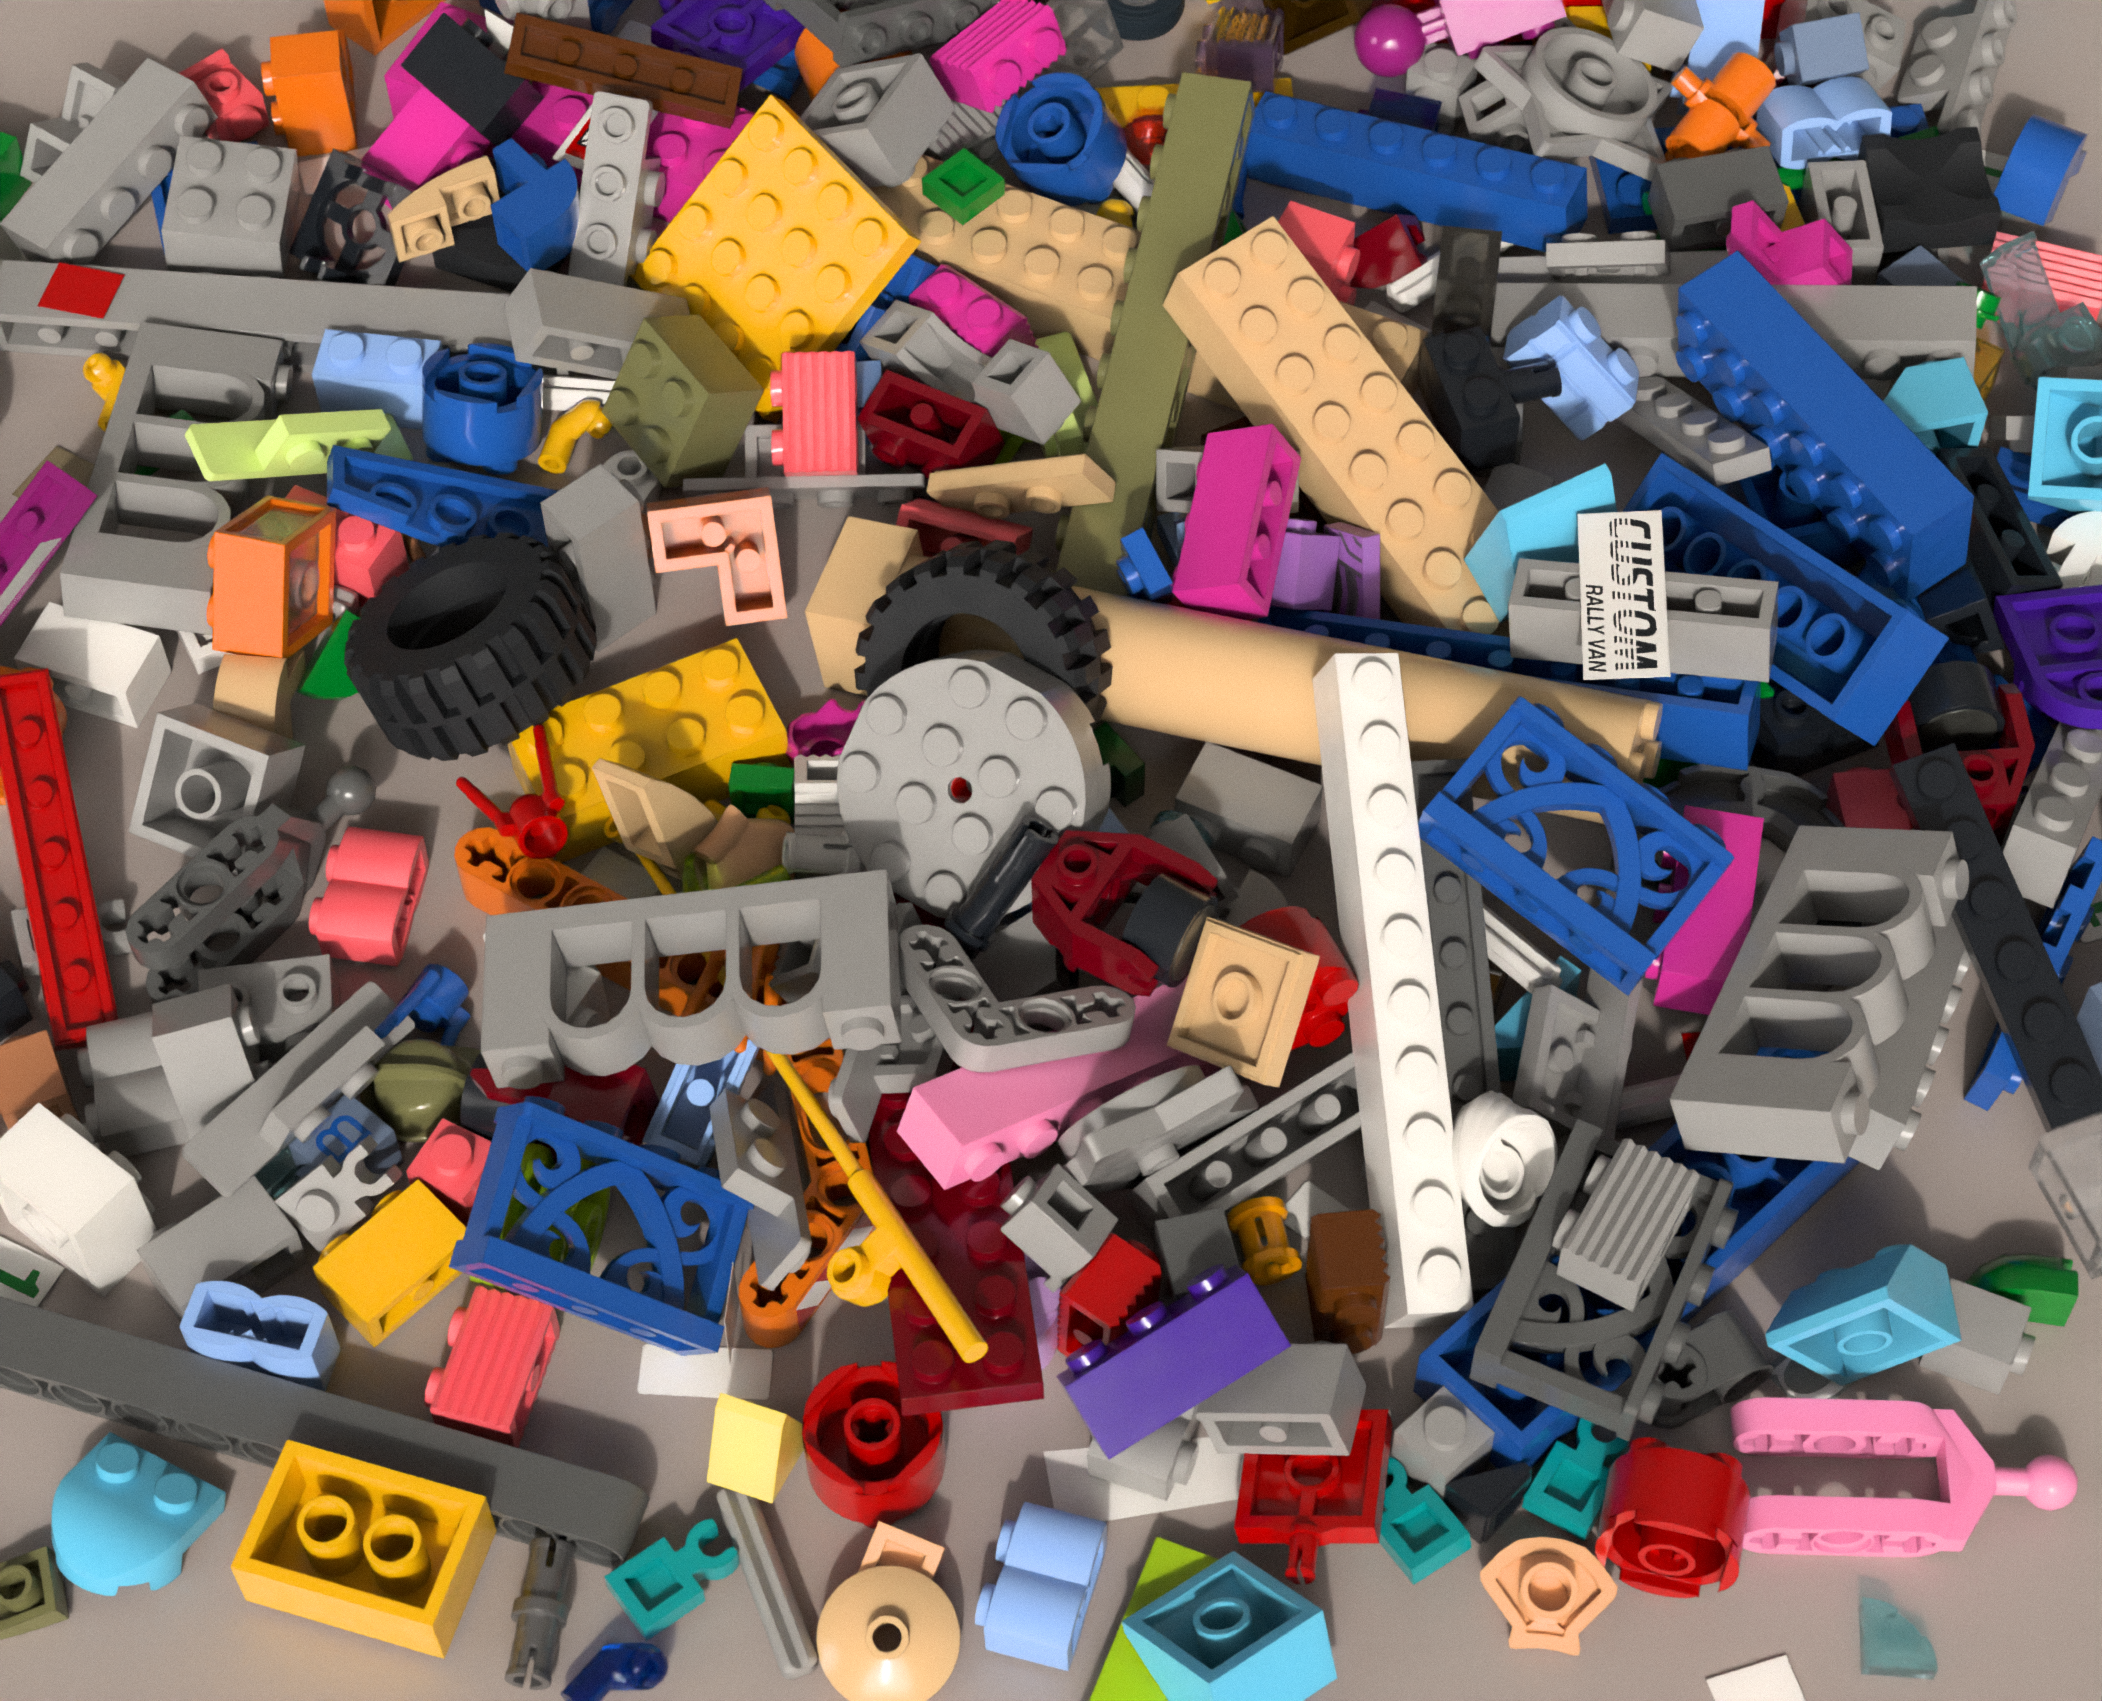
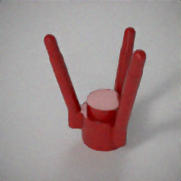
M537 724L533 728L544 791L541 795H522L512 803L509 812H503L467 778L459 777L456 781V786L495 824L501 836L514 838L525 856L532 859L553 858L562 849L567 841L568 830L559 813L565 801L558 790L546 729L542 724Z

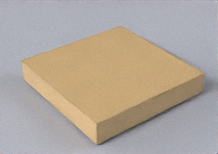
M1207 917L1166 1046L1221 1068L1231 1065L1236 1074L1263 1085L1279 1088L1320 956L1226 921Z

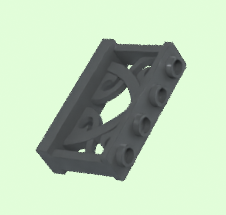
M1001 0L763 1L774 11L782 9L788 11L833 52V61L843 68L898 54L899 52L902 53L952 40ZM844 8V9H847V10H849V11H845V12H842V13H841V12L839 11V9Z
M1577 1119L1476 1344L1469 1378L1496 1389L1497 1384H1500L1617 1432V1437L1630 1441L1638 1420L1650 1425L1654 1420L1667 1386L1655 1379L1663 1360L1673 1365L1677 1364L1691 1325L1680 1321L1688 1302L1699 1307L1701 1306L1715 1271V1267L1704 1262L1711 1245L1723 1250L1725 1249L1739 1211L1727 1206L1734 1185L1733 1182L1723 1178L1716 1181L1699 1174V1183L1690 1208L1694 1215L1695 1226L1687 1235L1674 1237L1646 1288L1647 1297L1638 1302L1633 1312L1624 1309L1608 1316L1584 1321V1303L1579 1288L1575 1283L1557 1275L1558 1267L1551 1263L1554 1255L1560 1256L1561 1254L1560 1250L1552 1247V1243L1568 1210L1573 1209L1582 1213L1591 1195L1584 1193L1583 1188L1598 1157L1602 1154L1612 1159L1621 1143L1602 1136V1128ZM1687 1257L1674 1287L1666 1259L1676 1260ZM1548 1294H1556L1563 1297L1569 1310V1323H1558L1561 1307L1555 1312H1546L1541 1309L1538 1301ZM1659 1324L1646 1354L1643 1347L1634 1337ZM1512 1350L1564 1354L1563 1373L1515 1354ZM1593 1350L1592 1360L1594 1367L1606 1379L1608 1376L1606 1363L1615 1358L1624 1360L1629 1364L1631 1370L1630 1381L1622 1388L1614 1391H1606L1589 1384L1579 1368V1352Z

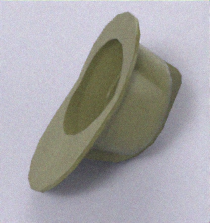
M423 1038L403 1041L391 1048L381 1061L374 1065L379 1074L360 1093L361 1103L394 1130L398 1141L426 1143L442 1118L462 1127L460 1111L464 1084L481 1050L470 1047L442 1045L438 1041Z

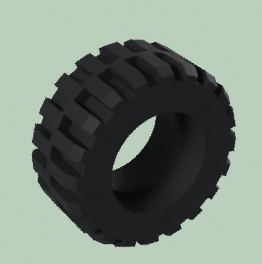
M498 533L495 538L483 534L469 537L467 543L460 545L453 542L439 548V553L427 559L421 557L408 565L410 569L401 576L396 577L394 575L382 585V592L376 598L370 597L361 608V618L353 620L348 631V641L345 644L344 665L347 668V675L389 742L397 749L418 758L430 760L434 757L441 761L457 760L460 754L466 753L474 757L487 753L489 747L498 743H502L505 746L519 739V733L532 725L542 724L548 720L549 712L557 705L563 707L573 696L575 684L583 683L589 673L590 661L594 660L597 637L595 635L596 625L594 619L555 552L546 547L544 543L525 535L520 537L513 533Z
M976 540L961 543L948 551L942 550L894 579L886 586L887 594L874 600L866 614L867 623L871 624V626L861 631L858 635L855 651L858 656L865 657V663L854 669L856 688L858 690H866L869 697L880 685L899 672L938 658L940 635L946 620L957 613L972 614L995 623L1009 634L1019 647L1025 661L1067 683L1090 711L1095 722L1089 725L1093 726L1101 719L1107 705L1105 698L1099 694L1111 686L1113 666L1109 663H1101V655L1109 650L1111 645L1107 629L1096 630L1091 619L1092 616L1100 612L1090 595L1083 600L1077 596L1071 587L1077 583L1078 579L1065 567L1055 573L1046 568L1049 557L1033 548L1020 555H1016L1017 547L1014 542L994 540L983 547Z

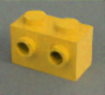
M417 1179L403 1192L396 1190L385 1196L374 1208L371 1219L351 1236L349 1234H342L325 1247L319 1256L318 1263L313 1266L321 1294L375 1348L463 1273L449 1268L456 1240L464 1238L466 1227Z

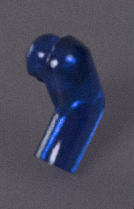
M609 1643L594 1655L560 1694L565 1701H602L610 1691L651 1689L666 1677L669 1667L668 1660L663 1651L650 1643Z

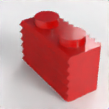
M1109 1233L1094 1258L1075 1273L1059 1293L1061 1297L1058 1299L1060 1301L1058 1304L1060 1307L1058 1310L1059 1315L1057 1316L1059 1319L1057 1322L1059 1325L1057 1328V1349L1059 1352L1068 1357L1080 1347L1096 1339H1102L1105 1345L1129 1331L1126 1321L1143 1308L1158 1302L1161 1264L1157 1256L1147 1246L1136 1240H1128L1126 1242L1116 1234Z

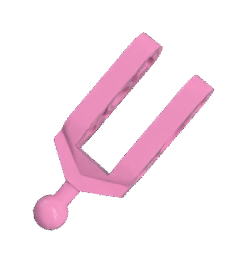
M1764 1397L1743 1400L1735 1404L1730 1410L1733 1447L1737 1451L1748 1455L1866 1459L1936 1457L1940 1502L1907 1498L1766 1495L1750 1498L1743 1548L1756 1553L1922 1557L1939 1551L1961 1552L1994 1495L2025 1496L2037 1508L2052 1511L2061 1509L2072 1502L2077 1494L2078 1477L2073 1466L2063 1457L2046 1454L2036 1457L2027 1463L2025 1468L1995 1467L1994 1461L1953 1409H1932L1926 1404L1913 1401Z

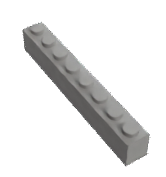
M1496 283L1491 345L1492 347L1505 348L1507 334H1509L1512 328L1529 316H1535L1539 309L1560 295L1561 297L1564 296L1575 309L1584 307L1590 311L1600 326V337L1613 351L1621 348L1634 360L1639 371L1638 378L1650 376L1686 377L1676 360V352L1678 351V328L1676 325V317L1678 316V288L1684 284ZM1771 285L1861 379H1874L1878 381L1898 380L1906 367L1915 366L1930 360L1943 361L1960 357L1965 358L1974 379L1977 286Z

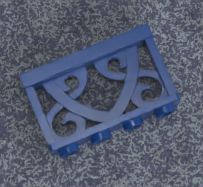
M1521 696L1517 697L1508 711L1452 779L1427 805L1418 822L1420 839L1627 996L1630 995L1657 958L1722 878L1735 858L1726 849L1724 841L1716 832L1705 825H1693L1672 809L1669 799L1660 790L1646 783L1638 784L1618 769L1617 762L1605 749L1593 743H1583L1564 728L1562 720L1554 711L1540 703L1531 704ZM1524 745L1547 763V768L1543 772H1533L1527 768L1523 758L1518 768V779L1524 789L1515 791L1503 775L1501 758L1508 748ZM1485 771L1490 786L1499 798L1469 814L1457 804ZM1564 776H1565L1566 778H1568L1570 781H1572V782L1562 783V781H1563V779H1564ZM1560 810L1600 813L1612 846L1615 874L1603 869L1583 868L1568 872L1557 880L1542 869L1547 856V839L1543 826L1535 814ZM1516 819L1523 825L1531 841V848L1524 853H1520L1505 841V838L1509 835L1520 837L1522 832L1512 822ZM1636 830L1644 835L1639 841ZM1665 851L1688 868L1689 880L1687 886L1673 893H1658L1641 886V877L1650 881H1658L1667 878L1673 871L1658 867L1655 863V853ZM1582 885H1596L1613 891L1614 897L1598 890L1596 895L1600 903L1598 907L1593 908L1577 896V891ZM1638 903L1656 910L1671 911L1644 946L1629 935Z
M527 1096L522 1103L498 1107L494 1122L497 1125L465 1235L462 1240H456L449 1268L680 1356L718 1353L725 1326L719 1324L730 1283L732 1262L735 1264L749 1210L754 1209V1204L722 1188L718 1169L700 1167L695 1170L679 1163L681 1155L672 1149L653 1144H643L639 1147L622 1140L624 1132L611 1124L594 1120H586L583 1123L564 1116L565 1107L553 1100ZM535 1139L549 1144L557 1154V1163L551 1170L542 1164L540 1158L533 1160V1172L537 1181L544 1188L548 1189L542 1195H539L527 1184L521 1170L525 1148L528 1143ZM581 1158L598 1164L580 1170ZM616 1186L633 1210L648 1248L633 1249L621 1253L610 1261L600 1277L590 1274V1251L581 1228L564 1212L581 1199L602 1189ZM654 1187L662 1191H665L666 1193H664L660 1198L657 1192L655 1191ZM513 1195L527 1209L515 1222L506 1238L501 1240L499 1238L511 1196ZM689 1201L703 1207L710 1223L704 1244L695 1251L681 1252L679 1251L676 1238L690 1236L700 1225L698 1223L690 1226L682 1220L680 1215L681 1207L685 1202ZM550 1225H553L564 1236L569 1246L568 1255L562 1262L553 1260L549 1253L551 1242L561 1239L554 1232L547 1230ZM637 1263H651L652 1271L638 1272L644 1280L643 1289L639 1293L633 1291L627 1282L628 1270ZM698 1265L686 1311H684L685 1298L682 1266Z

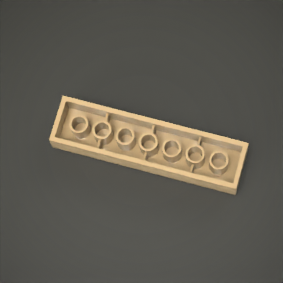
M1270 217L1179 272L1163 303V307L1253 426L1273 424L1293 449L1299 450V456L1301 457L1299 487L1327 524L1343 522L1380 534V594L1401 622L1510 637L1509 619L1502 623L1499 622L1464 561L1466 555L1499 512L1275 217Z

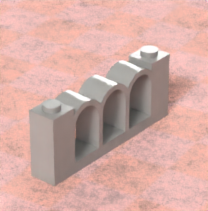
M147 322L140 323L87 487L97 495V498L85 512L80 522L74 527L60 570L64 616L213 635V627H210L207 622V606L213 594L214 569L210 568L208 564V547L217 529L249 508V479L184 481L137 475L135 471L137 465L202 473L186 440L185 432L191 424H204L206 422L153 416L155 408L174 411L182 409L190 413L234 419L228 422L274 420L279 401L289 400L293 384V367L291 365H284L283 340ZM124 524L187 532L203 537L189 542H171L116 535L118 525Z
M1799 825L1669 1099L1685 1150L1834 1163L1846 1162L1856 1136L1863 1135L1867 1129L1869 1121L1868 1099L1879 1085L1881 1069L1874 1046L1897 1033L1907 1019L1909 1002L1903 980L1919 972L1935 954L1936 936L1933 926L1946 927L1957 900H1963L1968 891V865L1964 859H1959L1952 831ZM1818 920L1880 923L1867 927L1816 925ZM1789 982L1857 986L1845 991L1835 992L1787 990ZM1759 1047L1829 1052L1815 1058L1803 1059L1756 1056Z
M887 869L486 916L481 1054L497 1088L529 1089L541 1083L564 1081L565 1065L583 1075L607 1076L625 1071L643 1059L651 1046L661 1057L676 1064L702 1065L723 1058L736 1049L745 1036L755 1046L770 1053L790 1055L815 1049L829 1038L834 1050L850 1048L864 1051L874 1049L883 1044L902 1042L898 914ZM821 939V970L819 979L808 994L796 1002L782 1006L764 1005L752 999V946ZM726 950L725 984L723 992L714 1004L700 1013L686 1017L668 1016L659 1011V957ZM631 961V990L629 999L617 1016L605 1024L590 1028L573 1027L566 1023L567 968Z

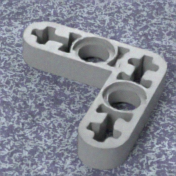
M915 925L906 928L900 934L898 940L900 980L951 1059L957 1065L967 1070L979 1073L994 1072L1104 1052L1123 1047L1130 1039L1136 1005L1127 993L1117 988L1104 985L1089 986L998 1002L956 938L950 932L936 926ZM937 963L936 968L933 969V964ZM939 994L959 995L968 999V1001H952L939 996ZM1028 1025H1044L1058 1032L1046 1033L1036 1031L1028 1027ZM974 1026L973 1033H970L971 1027Z

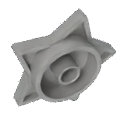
M1563 17L1554 21L1556 28L1545 32L1539 38L1536 45L1486 46L1482 49L1474 63V67L1522 110L1535 156L1552 160L1594 156L1651 182L1656 164L1667 163L1651 119L1662 107L1673 87L1670 83L1651 76L1640 61L1618 55L1612 39L1587 29L1577 28L1567 17Z
M1191 1065L1178 1068L1152 1078L1116 1096L1067 1129L1058 1140V1144L1068 1161L1062 1168L1092 1195L1103 1191L1132 1189L1149 1176L1176 1161L1188 1149L1238 1123L1259 1110L1260 1106L1249 1086L1241 1085L1231 1065L1207 1078L1200 1066Z

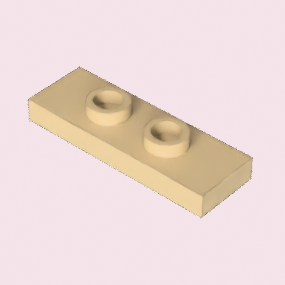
M1082 453L935 471L929 475L926 492L944 507L959 508L990 519H1003L1008 517L1010 513L1027 511L1056 513L1063 507L1113 502L1116 482L1090 457Z

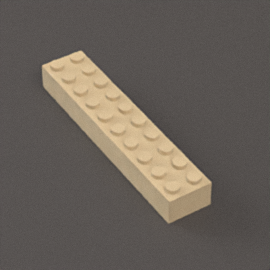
M926 155L920 157L915 164L914 174L901 185L892 188L886 186L870 188L922 241L913 252L914 254L938 267L942 264H948L1028 317L1027 323L1031 325L1030 330L1034 332L1033 337L1039 339L1066 331L1071 333L1078 353L1099 361L1103 353L1111 354L1115 336H1112L1110 333L1112 310L1116 300L1125 301L1129 285L1124 283L1125 259L1130 247L1138 249L1141 231L1005 184L1004 196L966 224L961 225L923 195L922 178L944 163ZM1339 301L1410 396L1413 397L1418 388L1422 342L1424 338H1428V331ZM1196 352L1187 392L1243 412L1200 354Z

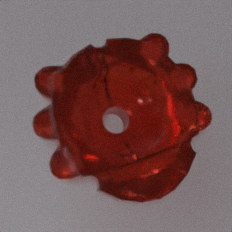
M1151 114L1133 119V122L1128 123L1123 128L1126 134L1128 150L1141 164L1149 165L1155 145H1164L1168 129L1163 128V115Z

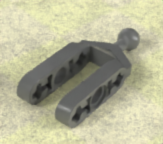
M345 766L333 772L327 780L326 797L309 813L304 810L272 803L259 816L238 818L224 828L133 913L127 922V940L134 958L140 965L150 969L146 978V986L152 1004L199 992L198 970L253 963L293 925L299 917L303 895L313 886L326 841L325 832L343 815L361 814L369 809L375 800V781L365 769L357 766ZM263 843L264 850L259 854L252 850H248L243 854L241 852V848L246 844L256 848ZM234 869H237V877H233L231 874ZM217 885L223 888L220 896L212 902L200 904L190 901L192 894L202 886ZM265 896L273 900L280 896L281 902L276 906L269 902L259 906L258 899ZM179 908L181 912L175 917L173 910ZM254 919L256 927L251 929L249 923ZM153 931L160 935H164L169 931L171 935L165 942L158 938L150 941L147 939L148 934ZM234 933L240 936L236 945L229 950L216 952L207 948L212 938L218 934ZM198 959L200 964L194 968L192 960ZM172 982L180 986L188 982L190 986L189 990L184 993L177 989L168 993L166 987Z

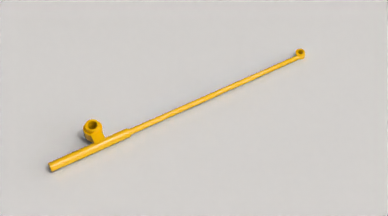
M611 816L604 826V833L608 838L622 844L623 841ZM635 853L662 895L677 894L656 861ZM711 951L700 952L708 963ZM724 966L717 976L723 988L726 979V967ZM765 1050L848 1176L849 1189L876 1228L859 1246L856 1245L842 1249L833 1255L827 1267V1278L833 1292L839 1298L858 1306L874 1305L883 1301L888 1296L887 1290L891 1277L902 1267L963 1361L971 1363L982 1358L988 1350L987 1343L873 1173L862 1168L787 1055L773 1054Z

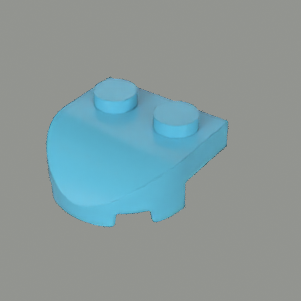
M109 1432L66 1474L55 1492L51 1515V1539L56 1553V1565L60 1572L72 1583L100 1595L115 1596L119 1586H132L149 1582L152 1591L160 1589L181 1574L182 1554L224 1512L226 1492Z

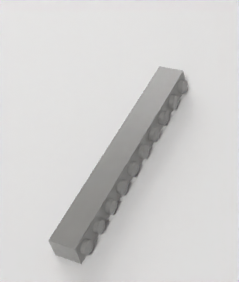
M2 260L0 265V351L90 357L95 353H105L111 359L129 360L141 322L283 340L284 365H291L295 372L312 373L325 329L439 340L442 343L443 350L450 348V357L468 354V344L492 343L513 348L504 303L511 294L455 291L440 288L396 287L383 284L338 283L325 280L279 279L267 276L221 275L210 272L162 271L152 268L103 267L94 264L76 265L125 275L104 318L101 319L37 306L59 263H45L36 260ZM532 364V368L536 371L541 367L543 374L575 376L573 371Z

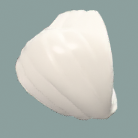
M1490 1090L1462 1106L1453 1121V1172L1462 1199L1472 1208L1477 1216L1491 1226L1516 1227L1532 1216L1537 1207V1199L1544 1195L1558 1163V1147L1548 1120L1531 1109L1523 1108L1513 1103L1510 1098L1502 1093Z

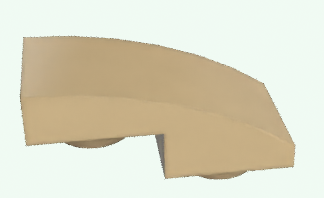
M487 155L462 164L432 179L411 193L387 215L395 253L399 262L455 245L451 227L492 214L491 205L500 198L495 171Z

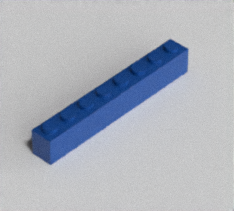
M1270 606L1268 617L1259 618L1257 621L1258 623L1662 703V717L1655 739L1662 742L1661 759L1747 771L1760 728L1761 682L1676 673H1670V677L1583 680V664L1512 658L1510 653V637L1312 610H1294Z

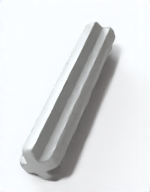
M723 1487L717 1492L718 1507L733 1547L738 1552L741 1568L781 1674L789 1680L810 1674L818 1667L817 1653L757 1498Z

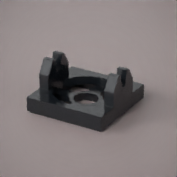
M333 148L289 253L302 260L299 268L317 273V278L320 280L338 283L395 286L406 260L399 262L395 253L391 231L387 230L386 219L381 210L386 198L392 209H394L401 201L413 193L415 189L350 153ZM356 184L368 190L363 203L356 204L351 208L335 201L338 193L349 185ZM362 211H369L373 215L376 224L374 235L366 243H359L356 240L352 228L355 218ZM328 218L341 225L342 235L346 241L338 262L332 256L325 242L324 226ZM377 246L386 250L381 260L369 268L356 270L364 251L373 250Z

